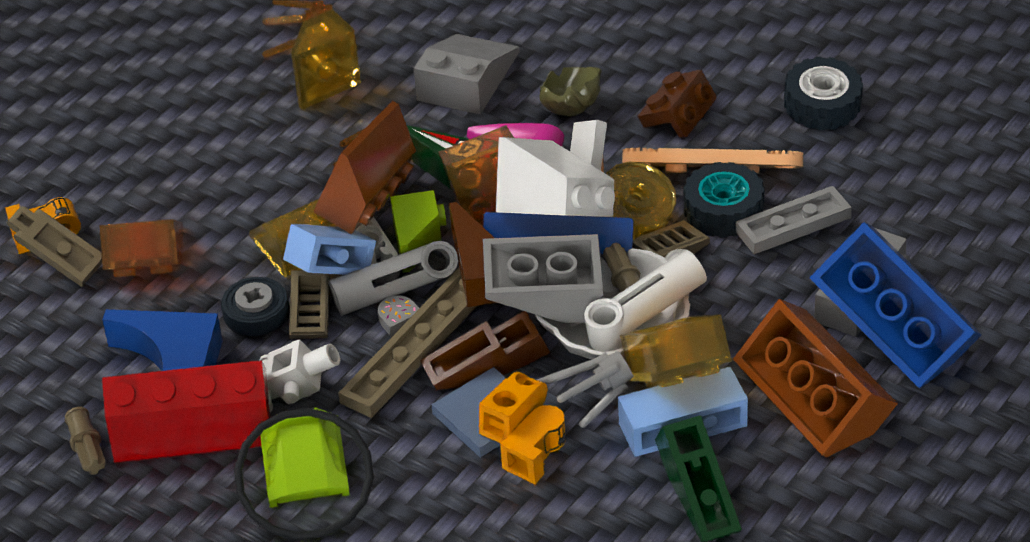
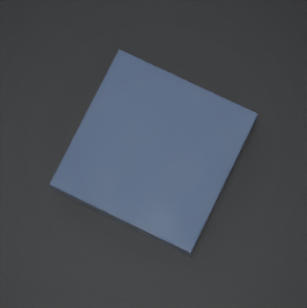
M494 367L431 404L432 414L480 458L500 446V443L479 434V403L505 379Z

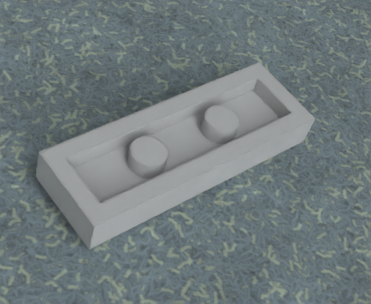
M830 186L736 221V233L751 252L757 254L850 219L852 207L834 186Z

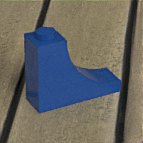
M106 309L102 319L108 347L122 348L139 353L155 363L161 371L217 364L223 342L217 313Z

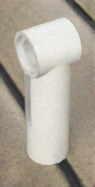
M684 250L612 299L603 298L591 302L586 307L584 317L589 343L592 348L601 352L622 348L626 343L627 334L705 283L707 280L706 273L699 260L691 252Z

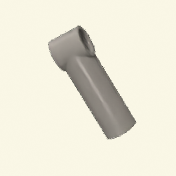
M435 241L329 280L330 291L340 315L343 316L381 302L388 297L397 296L446 278L457 268L458 255L454 247L449 243ZM431 251H438L444 255L446 264L442 271H436L430 267L428 257ZM417 265L418 272L375 288L372 284L373 280Z

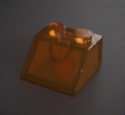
M170 219L99 225L103 270L113 271L114 277L136 276V269L150 268L151 274L172 273L174 265H182L183 223Z

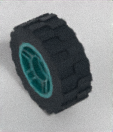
M716 162L712 165L701 166L700 169L694 170L691 176L685 180V186H683L684 216L687 217V222L700 232L706 233L708 236H720V238L738 236L736 233V221L764 211L763 181L754 170L751 171L747 166L736 165L732 162Z

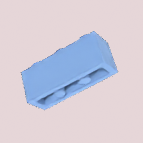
M726 367L618 396L619 425L634 457L659 451L655 438L662 426L699 415L702 417L708 437L747 427L748 398L732 368Z

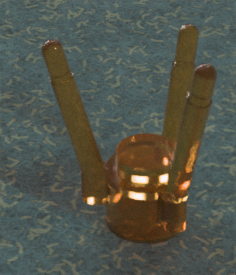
M272 0L273 5L306 8L309 10H304L303 15L265 18L262 21L264 25L305 22L306 29H313V32L268 49L262 53V56L269 57L311 40L327 37V31L334 30L332 5L324 4L323 0L312 2Z

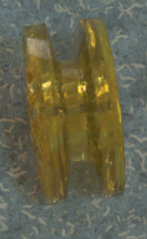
M631 161L617 164L606 172L608 176L614 179L615 202L613 205V217L632 218L634 220L633 240L666 227L676 205V192L670 179L665 174L646 163Z

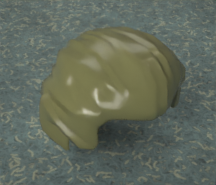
M563 67L559 77L553 71H550L540 87L539 99L546 109L555 114L564 116L579 115L596 101L601 90L600 76L602 70L598 67Z

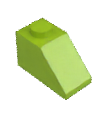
M434 190L390 197L399 255L432 242L441 241L440 226L447 225L444 204L437 205ZM417 265L403 269L402 271L403 273L410 272Z

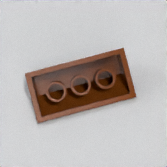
M391 101L341 152L313 211L350 234L361 224L365 226L369 224L376 210L378 212L381 211L388 197L395 195L401 183H406L415 167L410 162L416 150L398 103Z
M778 299L733 358L819 453L825 457H829L874 435L898 404L806 309L782 299Z

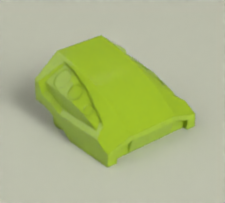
M311 416L289 418L265 429L260 434L270 508L278 507L279 503L342 494V497L350 496L340 427L335 423Z

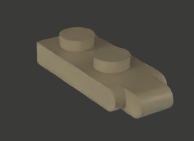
M21 206L7 221V225L16 232L14 238L18 243L80 287L84 286L105 261V255L40 209L33 213L26 207Z

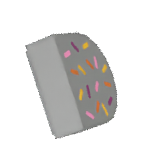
M405 296L388 297L381 301L378 306L379 322L391 337L414 315L419 307L410 298Z

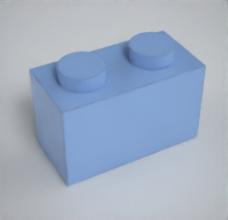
M291 223L283 260L308 273L345 275L371 265L376 240L356 230L350 234L340 227Z

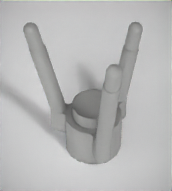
M619 351L609 356L605 352L595 359L537 379V381L551 384L595 368L592 370L593 376L557 397V401L562 403L597 383L600 384L604 391L610 387L612 388L580 421V427L585 428L618 395L628 390L626 382L634 378L631 369Z

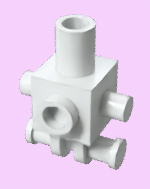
M299 339L260 357L259 360L263 361L266 368L270 412L273 409L271 401L277 397H281L287 404H290L320 391L321 373L340 364V355L334 345L329 343L311 351Z

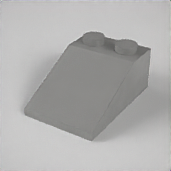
M455 34L428 47L414 67L417 101L481 115L519 54V47Z
M598 234L483 239L485 299L562 323L585 322L584 312L586 307L595 300L603 299Z

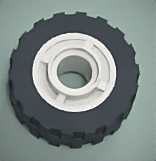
M831 57L808 58L799 64L796 63L793 69L788 71L785 78L784 108L787 109L786 113L789 117L794 118L795 122L801 123L810 129L833 130L838 129L840 126H846L851 120L854 121L858 112L860 113L863 92L862 77L847 62L835 60V58Z

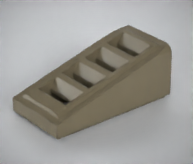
M683 220L634 239L633 249L648 250L664 258L675 249H686L695 254L710 244V238Z
M291 270L290 339L328 338L330 274ZM321 291V294L301 295V292ZM300 302H320V305H300ZM299 313H320V316H299ZM320 323V327H298L299 324Z

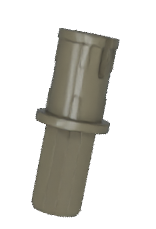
M612 243L610 247L604 249L603 256L612 273L611 282L615 288L619 289L620 293L639 281L640 271L638 267L631 264L625 249L619 243Z
M71 408L64 416L65 423L71 434L69 441L71 449L78 454L82 469L89 471L91 475H96L106 465L100 448V433L93 428L89 411L86 408Z

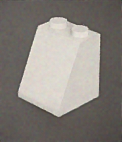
M499 137L496 212L613 217V205L615 202L613 178L554 141Z

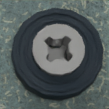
M251 277L232 284L224 292L221 301L223 318L226 325L232 331L247 336L268 334L278 329L287 320L290 310L285 288L278 281L268 277Z

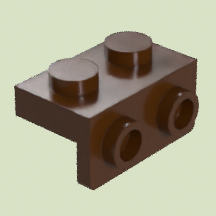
M702 70L682 74L677 71L666 76L662 81L663 85L646 100L647 105L637 116L642 126L650 127L671 123L679 138L687 137L717 99L712 86Z

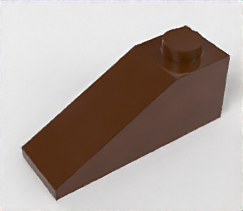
M457 202L449 203L451 231L458 255V264L467 307L497 303L485 299L483 239L494 237Z

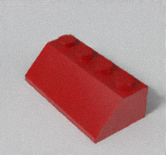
M262 360L102 377L105 419L114 463L240 450L242 443L257 425L270 418L267 375ZM260 436L249 448L262 447Z

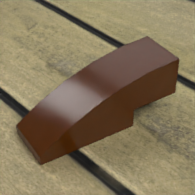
M523 311L493 330L488 322L485 321L420 361L435 389L442 390L461 387L493 367L502 375H505L551 352L528 313Z

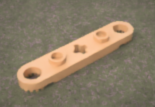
M625 148L622 151V164L631 166H665V172L686 173L687 167H701L707 164L712 165L716 162H732L736 165L747 166L749 170H754L759 174V168H803L804 153L787 151V154H785V150H782L781 153L779 150L767 152V150L658 148V150L642 148V151H640V148Z

